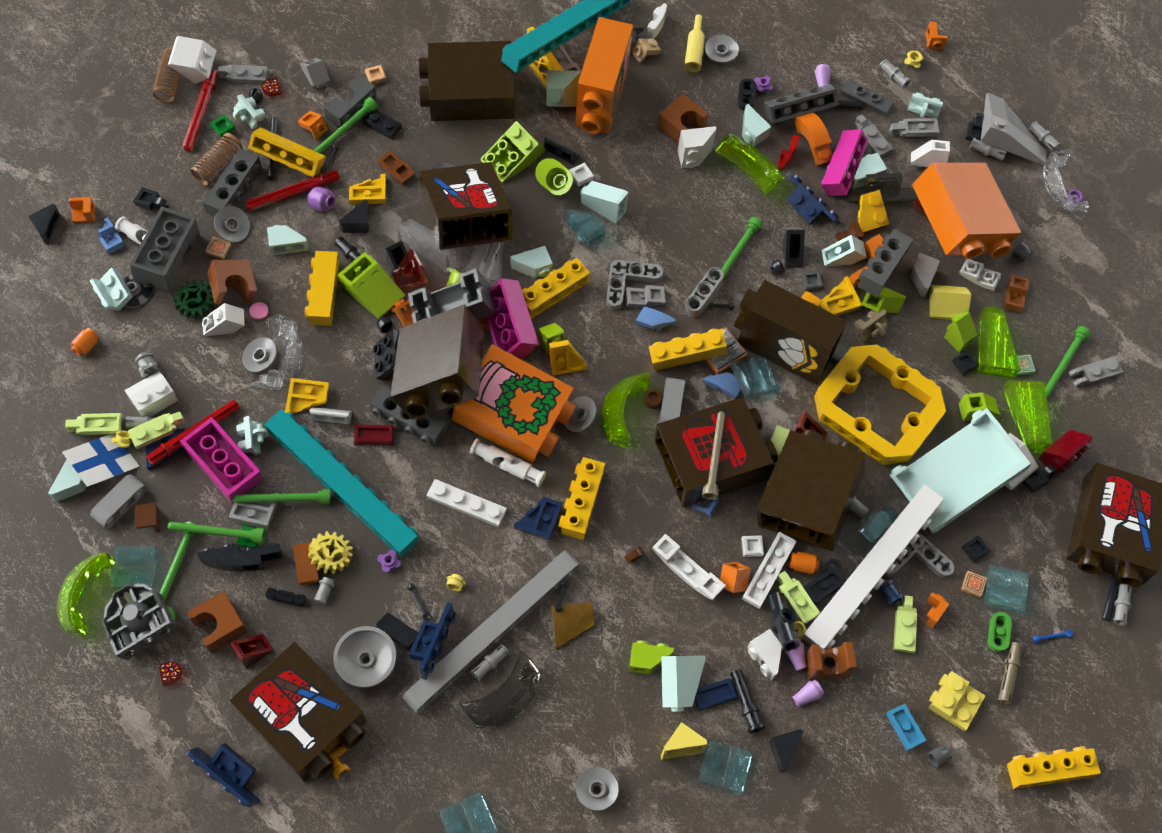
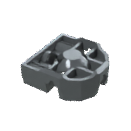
M127 584L112 594L104 610L102 625L115 655L124 660L131 659L178 630L168 607L163 601L165 600L163 595L146 584ZM130 592L133 601L128 603L123 597L124 593ZM140 612L144 613L142 620L138 619Z

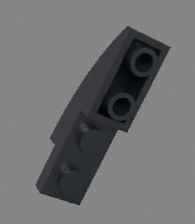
M268 543L260 548L248 547L244 551L240 550L238 544H226L222 548H206L202 552H197V556L201 563L210 567L227 571L245 572L263 570L265 561L283 558V552L280 544Z

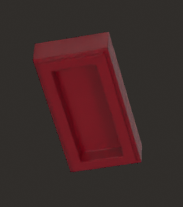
M355 424L354 445L393 446L394 425Z

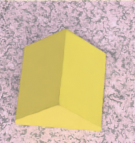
M930 285V318L951 320L957 313L962 314L966 310L969 311L972 294L966 287Z
M681 722L664 746L661 760L702 754L707 746V740Z

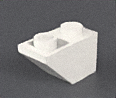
M940 140L927 142L911 152V165L929 167L933 162H948L950 142Z
M224 303L203 318V335L214 336L235 333L245 326L244 309Z
M769 629L750 641L747 648L749 649L750 657L753 660H757L760 664V670L763 675L769 677L772 681L778 674L782 645Z

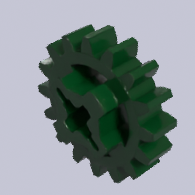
M193 280L192 284L186 281V286L180 285V291H175L176 297H173L176 310L179 311L180 315L185 313L186 318H189L190 315L194 319L197 318V315L203 318L204 312L209 314V308L215 307L210 285H204L202 280L199 284L196 283V280Z

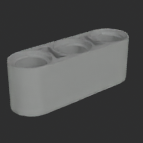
M710 268L687 299L686 310L690 317L697 318L701 316L722 287L723 271L720 268ZM714 276L719 277L718 280H712L711 278ZM704 290L709 292L706 295L701 294V292ZM698 305L699 307L697 309H692L690 306Z
M666 377L659 423L680 417L685 380Z
M127 475L92 509L90 516L104 528L111 527L145 494L147 486L134 475Z

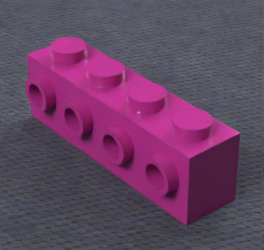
M862 129L844 130L821 183L828 196L847 195L868 143V139Z

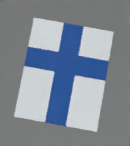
M109 434L62 452L87 487L139 467L126 448L119 447L117 443H112V438H116V434Z

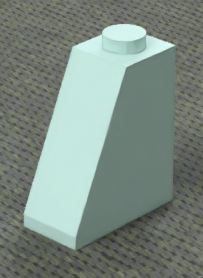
M591 181L588 186L585 185L580 192L581 203L613 223L617 224L626 213L628 192L626 190Z
M661 656L663 707H671V711H684V707H692L705 664V656Z

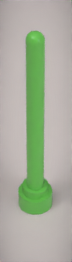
M368 97L364 101L363 107L313 151L321 154L366 113L374 112L378 109L377 103L371 97Z
M751 217L747 223L748 230L721 269L723 271V279L753 233L759 232L762 228L763 222L760 219Z
M1084 326L1077 327L1074 332L1075 340L1042 392L1043 398L1049 397L1080 344L1087 341L1090 337L1091 331Z
M322 489L318 493L235 495L233 501L235 503L318 501L322 505H330V489Z
M183 531L184 537L159 592L165 600L189 543L198 533Z
M178 522L168 523L170 530L250 539L254 544L262 545L266 535L264 528L247 531Z

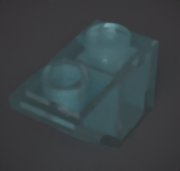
M572 209L567 210L566 224L569 228H573L578 239L587 246L605 235V225L595 213Z
M884 506L874 512L858 530L874 543L886 533L898 518L897 514L893 509Z

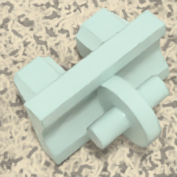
M913 93L907 110L921 114L920 117L924 118V115L938 118L943 102L937 98L924 97L921 93Z
M242 94L237 95L238 103L233 108L234 119L246 121L252 129L257 128L258 122L264 120L265 112L262 109L255 110L256 103L252 97L245 98Z
M246 416L243 423L236 425L238 435L241 437L245 436V440L238 442V447L244 453L251 452L254 455L261 454L260 443H263L264 438L269 436V431L263 428L261 423L258 424L257 421L251 420L250 416Z

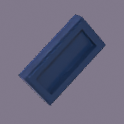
M728 678L697 689L694 702L698 712L735 700L738 696L731 679Z

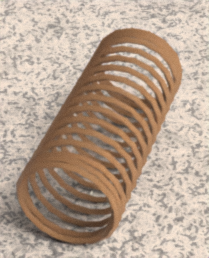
M173 47L164 49L152 90V95L162 102H172L175 99L181 77L179 72L166 69L174 70L172 67L167 66L170 60L168 55L171 56V54L166 55V53L172 52L167 50H173ZM156 90H158L160 93L165 95H172V97H165L157 93L159 96L163 98H168L169 100L162 99L156 96L154 91L156 92ZM160 90L169 92V93H171V94L163 93V92H161Z
M225 133L207 151V154L199 159V162L191 168L194 178L203 185H209L213 178H216V175L219 174L218 172H221L226 167V164L232 161L237 153L236 151H239V148L231 140L227 139L226 136L232 138L243 149L240 141L232 134Z

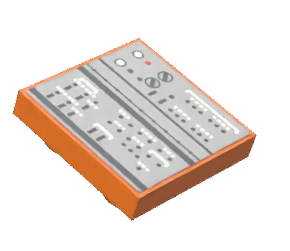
M726 327L722 329L728 354L705 359L716 375L737 364L748 355Z

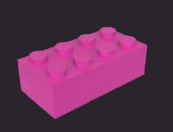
M501 278L490 288L495 314L486 317L494 345L522 360L539 343L519 281Z
M212 417L180 440L187 454L231 504L234 503L233 497L235 495H245L264 480L260 470Z

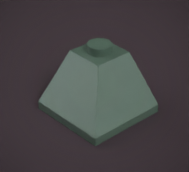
M547 70L546 106L577 107L578 81L582 71Z

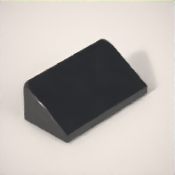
M546 137L544 138V148L555 156L571 164H575L580 157L576 152Z
M388 612L375 625L376 628L389 635L392 641L408 651L411 650L418 635L417 631Z

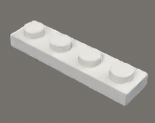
M434 479L426 495L429 500L498 528L507 511L506 507Z
M781 532L778 533L742 600L760 609L797 541Z

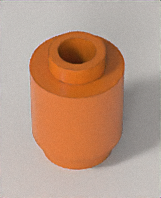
M90 328L82 330L70 343L72 346L71 350L78 356H86L98 343V334Z
M797 551V553L791 554L789 568L794 569L796 572L813 575L814 571L819 569L820 560L816 559V555Z

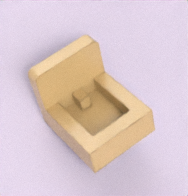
M639 38L631 50V53L638 62H643L647 55H659L661 52L660 47L653 38Z

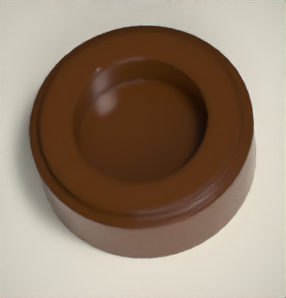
M657 389L648 390L644 395L645 405L651 409L661 406L663 401L662 393Z
M638 547L624 558L628 564H631L644 555V551L641 547Z

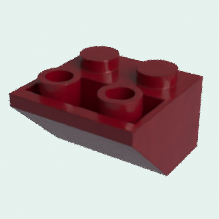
M1069 430L1048 447L1038 459L1045 466L1052 464L1056 469L1053 472L1055 475L1059 471L1063 473L1091 447L1089 443L1093 440V437Z

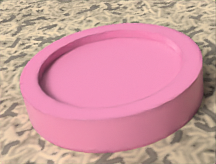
M257 302L250 307L249 312L253 319L263 320L268 316L269 310L266 304Z

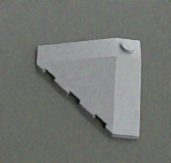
M987 93L981 141L1045 165L1047 151L1044 147L1040 145L1003 98Z

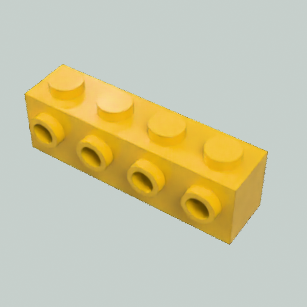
M263 128L252 132L248 148L254 152L265 155L276 162H281L292 169H297L312 177L320 173L326 157Z
M315 251V258L311 259L313 274L309 275L311 290L307 291L309 305L305 307V318H308L309 325L332 326L340 264L338 252Z
M578 258L567 261L558 270L551 271L547 277L538 279L534 285L522 290L531 319L590 282V272Z
M711 329L707 333L702 334L693 333L686 338L677 337L669 342H656L649 346L655 371L728 354L723 329Z
M585 457L582 458L581 464L577 463L575 469L577 478L576 481L572 480L569 491L572 494L570 498H566L564 509L567 511L565 516L561 515L558 527H561L562 535L584 541L604 474L605 463Z
M1085 746L1073 748L1071 752H1066L1065 749L1056 750L1050 755H1046L1045 752L1033 754V757L1026 758L1025 755L1013 757V760L1007 764L1013 789L1094 778L1101 774L1094 748L1086 749Z

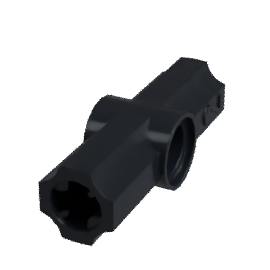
M784 593L770 594L768 601L773 615L770 626L779 635L784 651L796 650L800 646L793 625L797 617L788 608Z

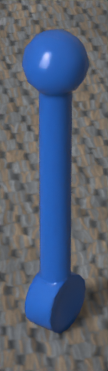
M1067 629L1063 633L1040 637L1035 635L1032 640L1034 643H1039L1041 640L1064 636L1070 638L1073 632Z

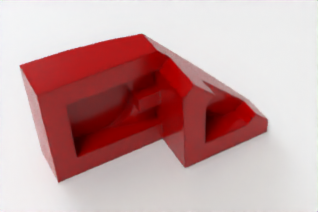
M793 135L789 151L782 149L777 167L778 170H783L793 158L800 136Z

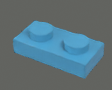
M906 704L886 713L906 751L927 741Z

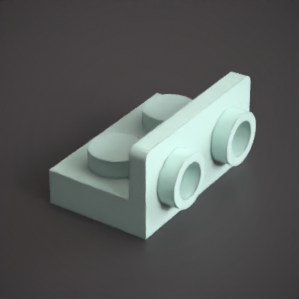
M111 268L100 280L94 278L90 280L93 290L98 294L102 305L106 309L120 311L133 297L120 273L115 268Z

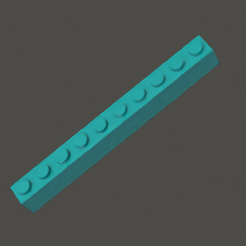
M583 0L558 16H554L548 22L542 23L538 28L529 31L523 37H519L513 43L507 44L503 48L501 61L517 73L597 24L599 17L607 18L628 5L631 0Z
M281 409L264 424L269 434L327 489H330V492L390 549L394 550L401 559L419 543L418 532L412 526L408 527L403 523L404 519L398 513L394 514L390 511V506L384 500L380 501L370 487L366 488L359 476L356 474L353 476L345 463H339L331 450L328 449L326 451L317 437L312 438L304 425H298L295 417L290 412L286 413Z

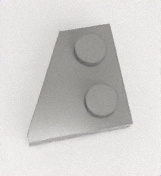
M234 502L229 514V521L268 529L278 502Z

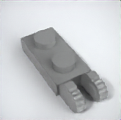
M1114 356L1075 368L1069 372L1070 377L1083 375V378L1077 379L1074 382L1075 386L1079 387L1120 376L1123 370Z

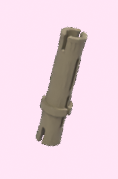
M1010 643L1009 654L1004 662V665H1006L998 697V702L1010 705L1012 701L1017 672L1021 668L1020 660L1024 647L1020 643Z

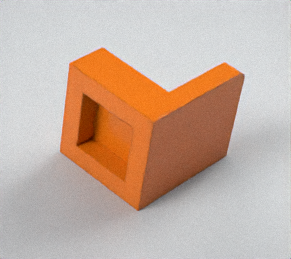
M91 197L69 198L73 223L95 222V205Z
M738 562L723 563L720 581L726 585L724 589L732 593L746 591L751 568Z

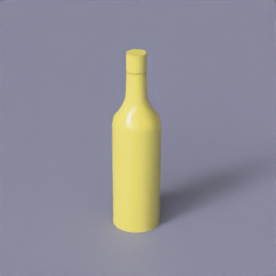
M696 15L694 29L688 34L684 68L693 73L700 71L702 65L705 35L701 31V15Z

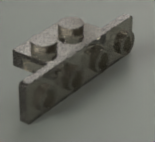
M901 173L866 174L864 188L849 189L847 193L850 203H859L861 195L880 190L883 202L918 201L919 198L913 187L901 188L903 178Z

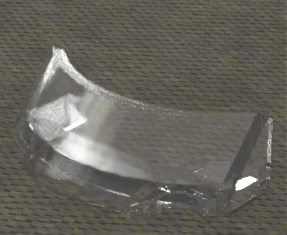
M1070 150L1052 151L1043 166L1042 176L1046 190L1059 206L1077 219L1082 220L1089 210L1088 202H1079L1076 194L1067 195L1059 169H1064L1066 162L1070 161L1072 157Z
M280 314L266 320L271 340L277 347L276 359L266 369L264 374L259 376L257 381L250 383V388L277 391L290 383L291 378H295L298 374L303 358L302 339H298L296 323Z

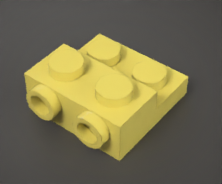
M951 671L948 675L944 674L938 684L941 687L939 691L935 690L931 695L929 701L932 703L928 709L961 730L966 731L985 695L969 686V681Z

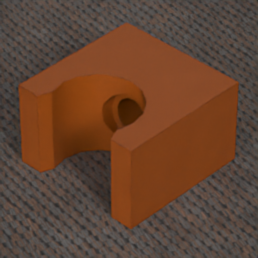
M681 94L659 113L657 127L679 144L681 130H688L684 124H693L697 128H705L708 113L684 94Z
M249 259L212 260L207 274L214 304L222 303L229 287L237 289L242 294L244 303H252L257 289Z
M224 591L187 612L195 626L200 625L206 620L217 622L215 631L203 639L210 653L247 633L246 628Z
M844 642L842 646L833 649H820L819 644L811 645L805 655L808 681L849 678L857 667L853 642ZM824 661L831 662L833 668L826 667Z

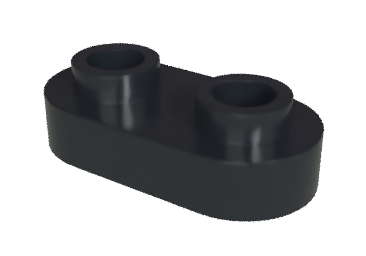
M746 78L741 80L739 84L737 105L742 110H745L747 104L753 108L756 98V83L754 80Z

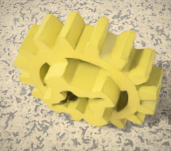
M326 531L325 536L319 533L317 539H312L308 549V558L312 559V565H318L317 570L324 568V573L331 570L335 574L336 569L343 571L344 566L348 567L353 555L351 553L353 548L348 546L349 540L343 541L344 535L337 537L336 532L333 535H329V532Z

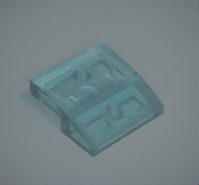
M752 357L749 361H735L730 365L744 397H756L780 390L765 357Z
M115 546L114 566H111V587H124L127 584H146L149 587H153L157 547Z
M989 564L987 568V584L984 588V604L1023 614L1027 600L1029 574Z
M709 740L698 781L726 791L742 794L752 753L736 746L730 747L717 741Z
M481 792L463 798L460 802L440 809L438 812L447 833L498 832Z

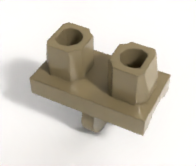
M884 309L880 312L871 310L867 314V322L862 319L855 322V330L860 334L862 342L871 337L878 336L883 338L886 336V328H888L886 320L887 311Z

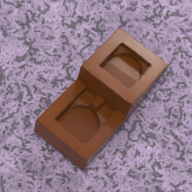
M392 150L378 159L377 163L401 184L415 175L414 170L404 160L401 161Z
M1011 274L1004 302L1005 309L1022 313L1025 296L1028 292L1029 279Z
M311 542L293 545L299 586L319 582L317 564L312 565V559L308 558V549Z

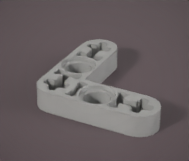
M625 260L613 261L610 266L606 298L607 307L611 310H618L622 307L625 280L657 283L663 276L662 267L650 263ZM638 268L641 270V273L635 275L631 270ZM613 282H619L622 286L620 288H614L611 284ZM613 294H617L616 303H612Z
M918 532L917 534L920 536L917 539V543L911 548L908 545L905 548L908 550L906 553L907 558L901 560L897 558L895 560L896 567L889 575L887 573L883 575L885 577L894 576L914 555L938 577L943 579L951 576L954 571V564ZM927 550L933 552L934 559H927L924 552ZM939 558L940 561L936 565H934L936 560ZM946 565L948 568L943 572L941 568Z

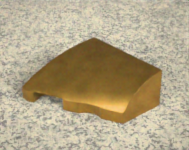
M592 602L563 605L561 612H556L555 606H552L556 649L561 648L564 643L575 639L580 633L594 626Z

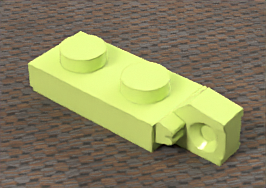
M180 411L171 415L167 413L128 430V433L135 448L139 449L173 434V431L177 429L176 426L185 421Z
M121 413L81 414L75 420H66L65 428L68 432H76V434L80 435L116 434L118 431H122L123 416Z
M786 571L780 573L777 577L781 585L779 589L781 593H784L787 603L798 620L805 625L817 618L820 612L799 580L796 581L795 578L790 579Z
M905 595L902 599V606H898L895 612L894 651L913 654L916 651L917 610L912 608L913 596Z

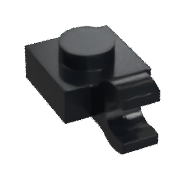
M976 113L973 121L969 122L966 140L972 141L973 138L981 141L984 114Z
M143 187L133 201L136 206L152 210L153 207L160 210L161 206L169 208V205H166L167 200L159 198L158 192Z
M1050 464L1042 470L1037 469L1022 482L1033 493L1048 485L1049 480L1055 477L1053 472L1056 469Z

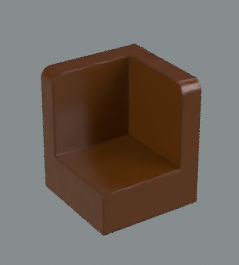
M858 221L851 222L848 230L835 233L836 241L838 242L850 235L862 241L864 234Z
M156 503L135 505L137 529L154 527L156 532L161 531L160 512Z

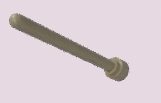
M723 411L717 414L709 478L702 491V497L708 500H716L719 493L716 478L725 421V413Z

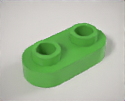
M1004 612L995 613L989 621L987 644L992 651L997 653L1005 651L1010 644L1012 621L1010 616ZM997 621L1002 623V627L997 625ZM995 640L1000 642V646L995 644Z

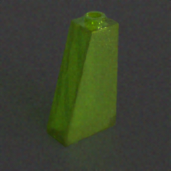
M984 306L979 315V366L977 373L1015 378L1020 371V365L1004 311L994 306Z
M1007 380L1002 387V393L1022 440L1029 451L1042 453L1052 444L1045 382Z

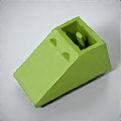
M516 121L480 160L483 163L491 162L499 180L504 183L534 163L546 149L524 126Z
M366 252L362 253L338 274L340 286L377 319L386 314L395 306L396 302L405 297V294L383 268Z

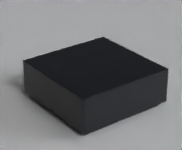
M969 350L954 357L952 360L962 376L979 366Z
M979 535L962 546V549L973 563L991 551Z

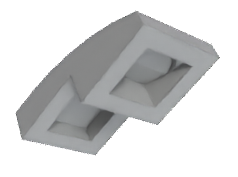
M646 285L644 289L627 287L625 289L626 307L664 305L666 303L664 287Z

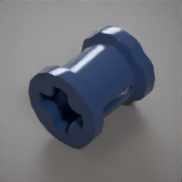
M893 579L878 588L887 598L889 606L904 598V595L900 594L895 587Z

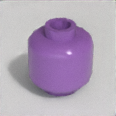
M322 187L313 188L307 197L309 206L321 212L329 211L336 202L333 192Z

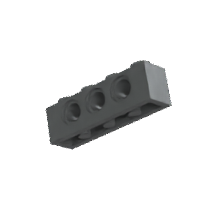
M831 84L769 100L764 102L767 119L774 124L838 106L839 102L837 89Z
M241 148L203 201L206 213L215 216L220 209L227 206L235 207L237 202L241 201L243 193L251 186L255 175L261 171L262 165L259 156Z
M895 229L890 235L886 234L882 241L884 245L878 246L874 253L875 258L871 257L866 265L868 267L867 270L863 269L858 277L861 280L858 287L878 297L908 252L913 239Z
M382 385L370 401L372 413L378 418L383 417L395 427L403 428L407 434L419 437L423 443L436 447L448 430V421L434 413L420 419H404L408 415L390 397L391 389ZM389 407H396L394 410H388ZM421 425H428L425 429L420 428Z

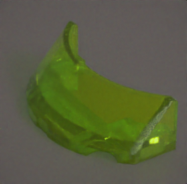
M726 134L715 149V152L744 171L766 196L785 179L778 172L779 169L773 162L754 146L742 141L735 134Z
M651 372L624 378L615 384L606 395L601 410V423L610 443L629 448L632 436L629 434L624 421L625 402L629 394L636 396L639 390L648 389Z
M107 552L95 553L85 558L69 572L63 581L57 599V614L64 631L81 636L85 635L88 626L82 623L80 619L82 618V613L74 611L89 574L99 576L100 570L104 568L112 569L115 559Z

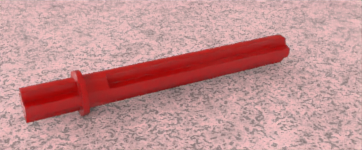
M211 70L209 78L202 82L203 87L183 143V150L191 152L193 150L212 91L216 88L215 82L218 76L216 70Z
M337 169L322 175L319 173V176L246 201L247 209L253 211L312 190L315 187H326V184L340 180Z
M234 400L228 402L165 444L161 443L159 448L146 456L149 463L154 465L163 458L170 457L171 453L182 447L180 440L211 417L219 423L239 410L238 403Z

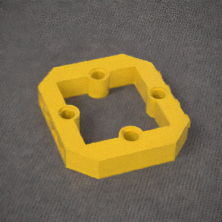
M879 345L851 347L819 386L814 396L819 421L847 441L857 445L864 453L882 465L909 462L946 412L941 388L933 380L927 379L917 369L911 368L902 359L896 358L886 348ZM864 364H867L889 379L893 387L905 390L926 405L920 414L911 412L906 415L901 425L904 435L896 446L871 430V423L867 418L858 417L855 419L833 404L842 392L850 394L856 390L861 380L859 370ZM857 427H858V428H861V429L863 430V432H862V431H858L856 428H857Z

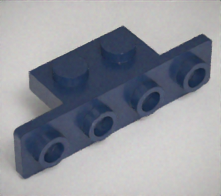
M790 173L787 174L798 187L785 200L810 224L823 212L837 225L840 224L837 220L839 216L832 209L828 211L825 208L827 204L820 197L816 199L813 196L815 192L808 185L803 187L800 184L802 180L796 174L793 176Z
M447 602L438 624L423 621L409 653L410 659L422 661L419 670L423 680H427L429 673L433 672L436 656L440 655L442 642L448 637L450 623H453L455 620L456 612L451 602Z
M226 743L221 744L213 758L199 747L188 750L186 754L191 758V761L195 765L201 766L210 778L222 784L225 791L236 796L240 804L250 808L260 802V799L245 787L257 769Z

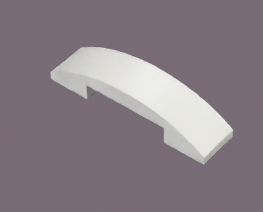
M665 534L652 547L654 552L675 574L705 597L713 600L726 587L711 572L708 574L682 552L680 546L668 535Z

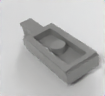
M228 65L218 66L217 73L219 78H227L231 83L265 85L268 68L267 66Z
M863 115L856 117L854 123L857 129H862L867 137V147L873 154L878 153L880 157L891 153L893 150L892 146L871 121L868 122Z
M937 118L903 119V121L898 123H892L889 128L890 135H900L901 137L939 136L940 134Z

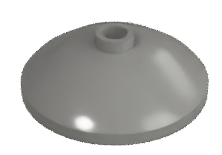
M362 626L354 628L344 634L338 641L333 655L334 666L340 678L347 684L358 688L374 687L385 681L392 673L396 664L395 645L389 635L376 627ZM365 658H369L370 662L364 664L363 660Z

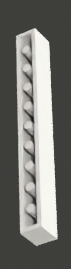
M923 485L804 633L803 639L810 645L819 644L820 649H830L836 641L833 638L837 633L841 636L848 627L845 624L848 619L853 620L860 612L857 609L860 604L863 603L865 605L872 597L870 594L873 588L877 590L884 582L882 579L885 573L889 575L896 567L894 564L897 558L901 560L908 551L905 549L909 543L913 545L920 536L917 534L921 528L925 530L931 523L929 519L931 515L934 514L936 516L943 508L941 505L943 497L927 485Z

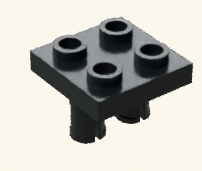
M393 329L373 347L375 358L374 370L378 380H384L394 372L399 330Z

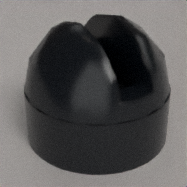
M253 88L249 91V98L252 97L256 104L263 101V93L260 89Z
M779 259L770 266V270H773L772 274L780 275L785 272L784 266Z
M380 317L376 321V326L381 333H387L393 327V322L387 317Z

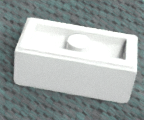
M313 407L310 409V415L313 421L350 424L352 411Z

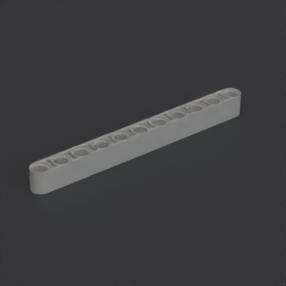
M567 550L560 553L436 664L433 672L429 673L427 680L421 678L406 691L402 699L415 713L421 712L553 593L562 582L574 574L581 564Z

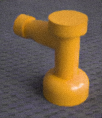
M344 745L338 747L329 755L335 761L333 776L336 780L340 778L338 775L346 770L347 773L350 771L347 764H341L338 760L348 750Z

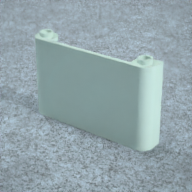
M987 408L983 411L980 409L975 412L969 425L908 467L899 465L891 471V479L909 503L924 484L944 498L941 502L943 508L936 516L932 514L929 518L931 523L928 525V528L932 533L951 523L1021 475L1031 466L1028 459Z

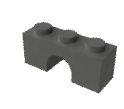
M360 75L348 85L351 100L342 101L335 97L324 107L326 119L339 128L363 107L362 105L368 97H371L373 100L377 97L375 86Z

